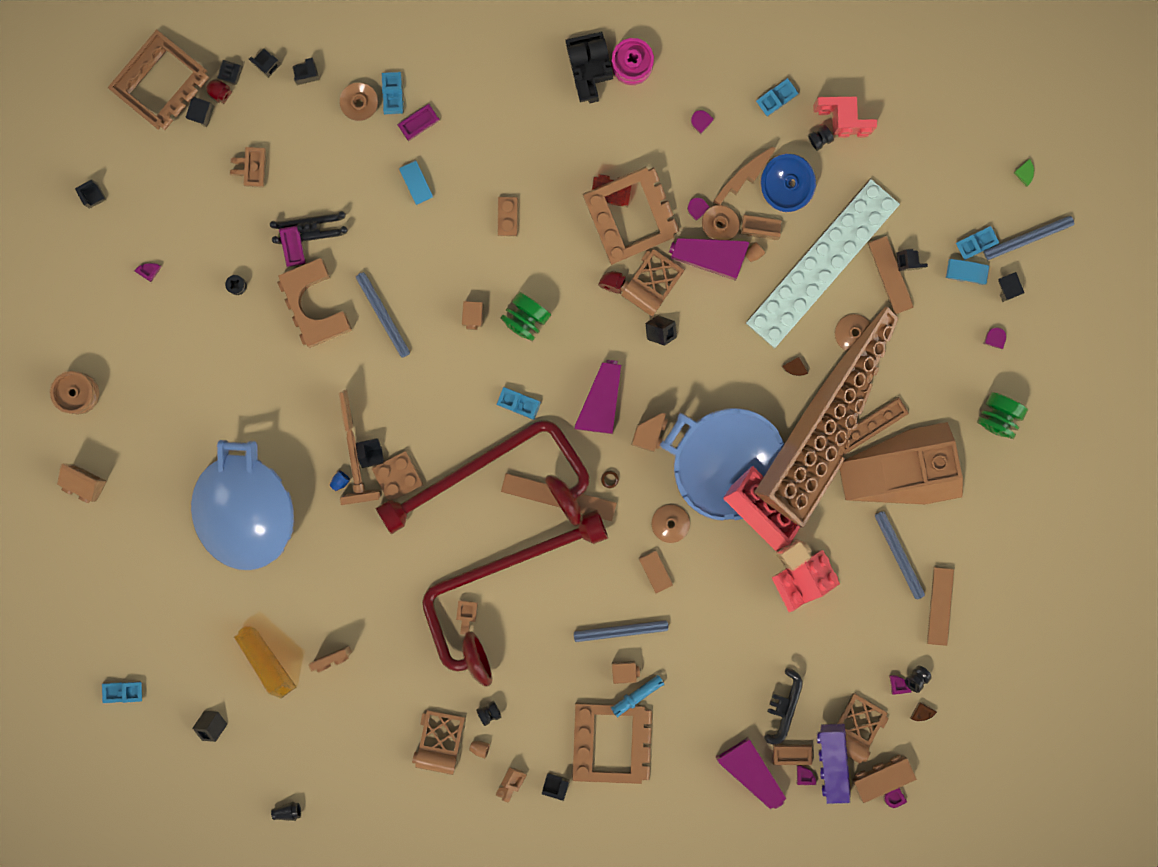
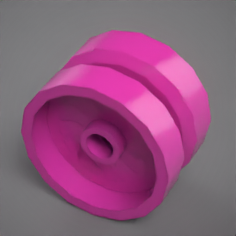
M638 38L622 40L616 45L612 53L611 67L614 76L626 85L643 83L649 78L653 69L654 55L652 49L646 42Z

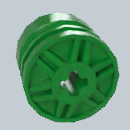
M518 292L512 301L518 309L514 311L507 308L506 311L512 317L509 318L503 314L500 319L518 336L533 342L535 337L529 331L532 330L538 334L540 331L534 324L537 322L545 325L551 314L534 300Z
M991 392L986 405L992 411L982 410L981 414L988 419L979 417L977 423L997 436L1014 439L1016 434L1009 430V428L1019 430V426L1013 420L1023 421L1028 408L1006 396Z

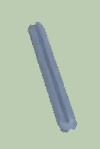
M1068 216L984 251V256L987 260L993 259L1074 225V220L1071 216Z
M364 272L358 274L356 279L399 355L402 358L410 354L408 347Z
M881 511L875 514V518L914 598H923L925 593L885 512Z
M665 620L575 631L574 640L575 642L664 632L668 631L669 627L668 622Z

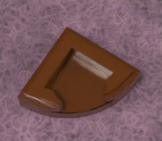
M799 357L782 366L787 373L794 376L808 374Z
M919 702L910 719L918 722L932 718L937 711Z

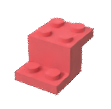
M818 97L813 105V113L819 112V115H830V112H832L833 135H838L839 138H847L850 135H857L860 138L869 137V134H872L877 128V119L858 120L857 97Z
M823 550L813 554L812 558L793 571L785 568L772 577L788 612H792L803 604L824 596L840 584L836 573L829 563V558Z

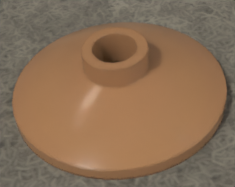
M365 83L350 84L341 93V110L351 120H366L377 110V94L372 87ZM358 100L363 101L362 106L356 105Z
M716 205L710 207L704 213L702 227L707 236L713 240H731L738 233L739 219L732 209ZM716 224H720L722 228H718Z
M857 314L843 317L835 328V339L838 345L845 351H849L870 325V322L865 317ZM853 329L858 331L857 336L852 335Z
M665 505L659 508L653 515L652 530L656 537L663 542H678L689 531V517L679 506ZM670 520H673L675 523L672 528L667 525Z

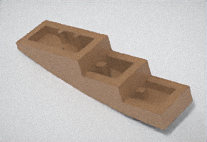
M771 147L740 169L724 186L713 203L720 206L729 191L737 195L746 180L753 184L774 153L775 148Z

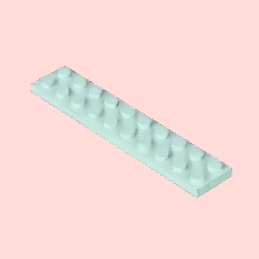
M870 180L746 322V325L773 348H776L900 204L873 180Z

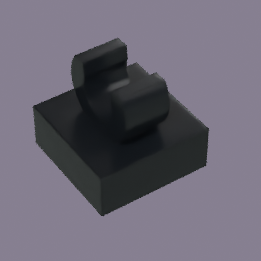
M222 60L217 78L237 85L242 66Z

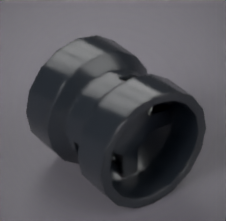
M826 125L821 126L817 132L808 134L809 141L816 151L822 149L823 145L834 141L833 135Z
M916 666L913 674L906 677L905 684L911 691L919 693L924 688V684L929 683L932 676L926 668Z
M494 700L489 702L486 707L481 706L476 709L484 726L489 725L492 720L502 718Z

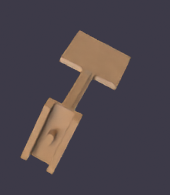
M343 390L339 393L345 432L347 431L354 493L341 495L340 503L341 505L379 500L381 497L380 489L365 491L364 483H362L355 436L352 431L353 423L348 392Z

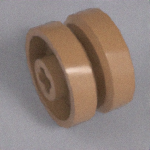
M73 371L64 372L57 376L51 385V401L62 412L76 415L85 414L97 404L99 388L95 380L87 374Z

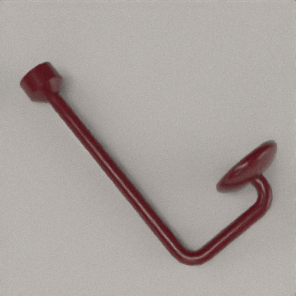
M543 420L531 424L402 504L388 500L375 509L392 535L405 527L409 512L541 432H548L552 436L578 477L577 484L572 488H569L562 479L554 475H547L545 478L551 493L572 525L580 523L581 510L576 498L586 491L589 485V474L562 430L555 423Z
M598 510L583 515L578 525L579 528L437 583L426 591L422 601L423 611L439 658L446 668L456 672L468 669L473 678L485 687L490 686L493 681L487 655L474 632L469 631L464 635L462 643L464 659L456 660L452 658L434 608L435 598L440 594L582 538L592 544L608 539L606 528Z

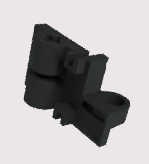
M603 32L566 39L565 43L579 101H589V104L599 102L595 83L613 80L612 67Z

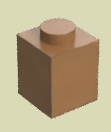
M463 301L462 325L466 326L467 330H477L478 327H482L484 305L482 302Z
M635 661L612 663L613 684L637 682L636 677H640L639 666L635 665Z

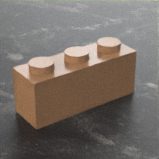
M901 755L892 757L890 762L886 764L879 763L874 765L873 769L868 772H858L855 774V778H852V782L863 803L917 780L908 759Z

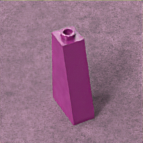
M678 238L676 243L672 242L669 253L672 254L671 259L736 281L749 242Z
M606 360V363L601 364L576 421L575 430L613 434L621 365L617 364L618 361Z
M748 737L716 756L718 763L769 809L773 807L777 809L784 804L786 797Z

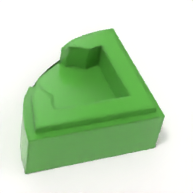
M1030 159L1014 172L1026 187L1032 182L1034 177V167Z

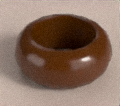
M607 471L601 477L602 485L609 489L616 487L619 482L618 475L613 471ZM612 474L615 476V483L613 485L605 483L606 475Z

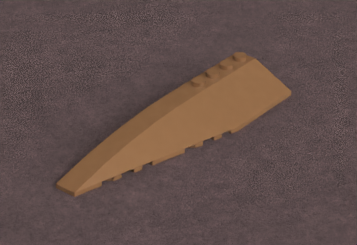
M885 307L871 322L830 374L754 492L765 503L802 528L845 459L842 456L845 449H848L851 441H849L852 433L851 431L856 430L858 425L857 417L863 412L873 386L871 384L872 378L877 375L879 370L877 365L880 358H883L885 355L886 342L890 341L898 321V317L888 307Z

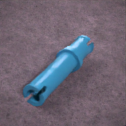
M656 675L630 695L626 694L624 699L613 707H610L614 715L618 718L630 708H635L637 703L661 686H664L665 684L660 676Z

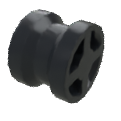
M238 275L228 277L225 282L227 291L233 295H242L247 289L246 281Z

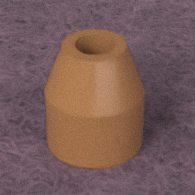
M755 242L748 248L745 256L750 262L759 260L766 253Z
M472 741L469 751L475 756L485 759L489 752L490 744L482 741Z

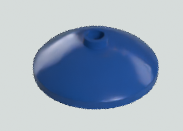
M782 154L773 158L766 165L761 177V190L765 200L773 208L782 212H793L806 206L812 199L816 188V177L813 168L804 158L795 154ZM793 179L795 180L794 186H792L791 181Z

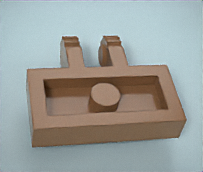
M245 147V158H231V163L245 164L244 170H230V175L244 176L245 187H264L266 149Z

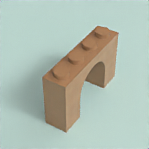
M321 258L278 275L280 279L277 282L281 292L285 291L287 296L285 303L288 309H292L294 313L292 320L296 328L299 327L302 334L299 336L303 345L311 348L352 331L347 316L343 311L322 320H313L308 318L302 310L301 300L304 292L310 286L330 278L326 265Z

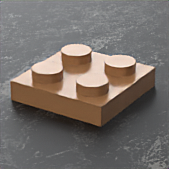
M406 451L385 461L383 464L371 468L387 500L393 501L423 486Z
M347 646L316 659L308 665L311 672L317 670L319 673L331 667L330 664L333 662L335 665L345 662L349 659L348 656L352 651L350 646Z

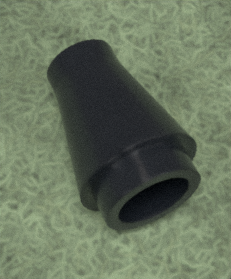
M291 802L271 810V817L273 820L296 821L301 818L300 804Z

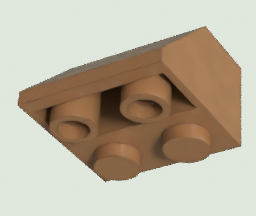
M661 413L637 426L631 445L652 452L655 451V448L659 449L662 437H659L661 430H665L668 421L665 418L666 414Z

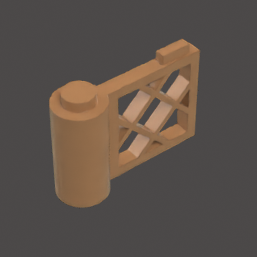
M654 249L651 252L647 250L641 259L644 263L630 282L626 281L621 287L623 292L621 296L652 317L685 271ZM653 255L660 259L662 267L651 268L650 260ZM673 268L678 274L675 278L667 279L665 269ZM662 270L664 280L654 281L652 271ZM649 272L651 282L643 283L637 278L641 273ZM665 283L666 291L663 296L656 292L654 284Z
M856 694L852 695L837 724H843L846 718L852 717L855 728H845L847 756L860 764L862 761L866 762L871 753L869 752V747L879 728L884 729L889 718L886 717L887 712ZM855 700L862 703L864 711L854 714L852 706ZM876 711L881 716L877 722L871 723L868 712ZM865 713L868 724L858 727L855 716ZM869 727L870 736L867 741L861 738L859 729Z
M428 710L426 714L422 713L420 725H424L420 747L418 752H414L412 763L416 764L415 768L450 775L454 774L464 717ZM430 715L438 716L442 724L432 729L429 724ZM441 717L449 719L444 722ZM452 719L459 720V729L451 733L446 723ZM444 725L450 735L440 741L434 731ZM458 732L457 739H455L453 735ZM433 733L438 743L432 747L425 746V738ZM452 737L455 742L454 751L446 750L442 742ZM440 744L443 749L435 747Z

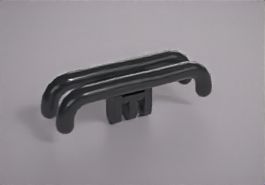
M343 211L337 214L270 222L272 229L297 226L298 231L301 233V242L342 236L348 232L345 226L339 229L320 231L319 224L343 220L346 216ZM273 236L272 242L274 244H282L281 237Z
M791 668L785 669V674L793 679L789 698L772 694V698L779 701L778 703L770 701L769 705L777 708L776 710L768 708L767 712L782 717L779 730L775 735L766 734L764 736L768 744L777 745L786 739L801 693L802 678Z

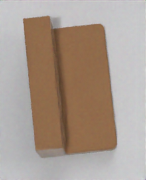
M743 215L740 235L779 240L782 220Z

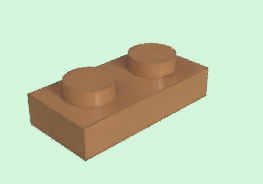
M498 197V236H517V197Z

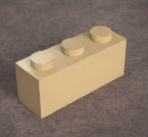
M793 539L790 545L774 551L782 564L791 571L812 558L809 554L811 552L809 546L805 542Z

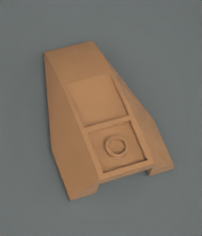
M948 422L909 429L845 459L839 469L844 496L847 501L926 505L962 498L963 477L956 442Z

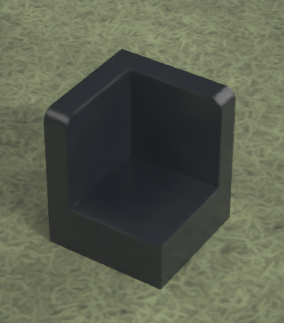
M265 49L255 58L252 56L249 58L250 62L268 78L281 65L279 60Z
M313 58L305 59L306 63L293 66L294 82L297 85L319 80L316 63Z
M193 97L185 117L207 127L214 105L211 102Z
M89 180L75 188L83 205L89 209L106 200L99 184L94 180Z
M906 249L896 252L899 271L919 270L928 267L927 263L920 264L917 250Z
M1016 272L998 279L1003 292L1000 295L1002 302L1025 293Z
M657 315L645 323L647 339L649 341L665 346L677 338L674 320Z
M378 438L356 443L357 456L362 468L384 463L382 446Z
M204 711L192 729L202 741L216 742L226 728L227 723L219 712Z
M548 773L542 789V795L564 801L569 779Z

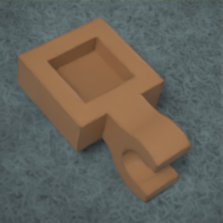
M458 601L456 620H462L460 634L469 632L470 621L476 622L478 603Z
M510 767L501 783L504 787L497 790L496 796L501 797L502 801L508 803L513 792L519 791L527 774Z

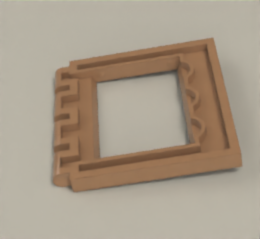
M156 29L107 88L157 130L160 127L166 130L174 121L170 118L171 114L177 117L186 106L182 101L186 100L189 103L198 92L194 87L198 85L201 88L209 77L206 75L208 71ZM168 51L193 71V73L156 116L130 93L161 56Z
M643 167L582 194L611 265L674 238L673 234L679 232L675 218L667 220V218L673 216L668 201L660 202L667 197L661 183L654 185V183L660 181L655 168L647 169V167ZM640 181L660 232L625 247L605 196Z
M575 703L573 781L642 784V780H649L650 766L642 764L650 763L651 747L643 746V743H651V727H644V724H652V710H645V706L635 705V708H630L621 714L622 716H633L631 773L592 771L594 714L614 715L610 708L614 705Z

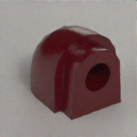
M211 80L206 86L208 95L218 103L225 104L232 94V91L229 90L230 87L220 80Z
M617 271L607 272L600 279L598 286L607 291L621 294V287L626 281V276H622V273Z

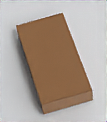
M656 551L639 559L655 593L673 586Z
M773 745V765H812V745Z

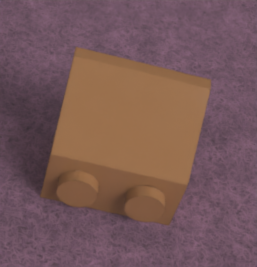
M62 464L57 485L61 486V490L70 495L75 493L79 495L78 499L89 503L90 501L96 502L107 481L74 464Z

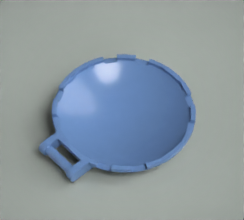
M731 408L719 410L706 415L698 421L680 412L677 422L665 441L662 440L660 446L676 455L674 475L682 497L695 511L708 518L721 521L743 519L723 498L729 488L750 467L754 466L765 476L785 444L779 431L763 416L745 409ZM686 423L690 427L676 448L671 444Z
M219 440L217 443L218 460L203 471L193 490L191 513L195 531L206 550L224 565L240 570L262 568L276 560L283 553L287 541L291 538L294 512L289 492L285 491L281 483L282 479L278 474L258 460L257 443L255 441L235 443ZM229 450L246 451V455H229Z

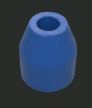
M339 470L333 476L330 487L338 491L350 482V478L343 471Z

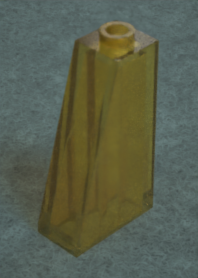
M251 626L240 629L238 631L239 634L234 638L268 694L283 698L297 688L257 629Z

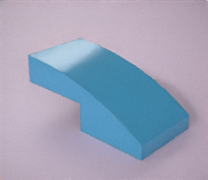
M401 72L382 73L384 115L403 114Z
M787 78L756 102L768 117L799 93Z
M416 160L399 168L416 205L433 198Z
M990 226L957 242L956 245L963 259L966 260L999 244V241Z
M949 259L946 278L986 285L989 265Z
M503 387L496 405L535 420L541 402Z
M102 683L103 703L141 702L142 683Z

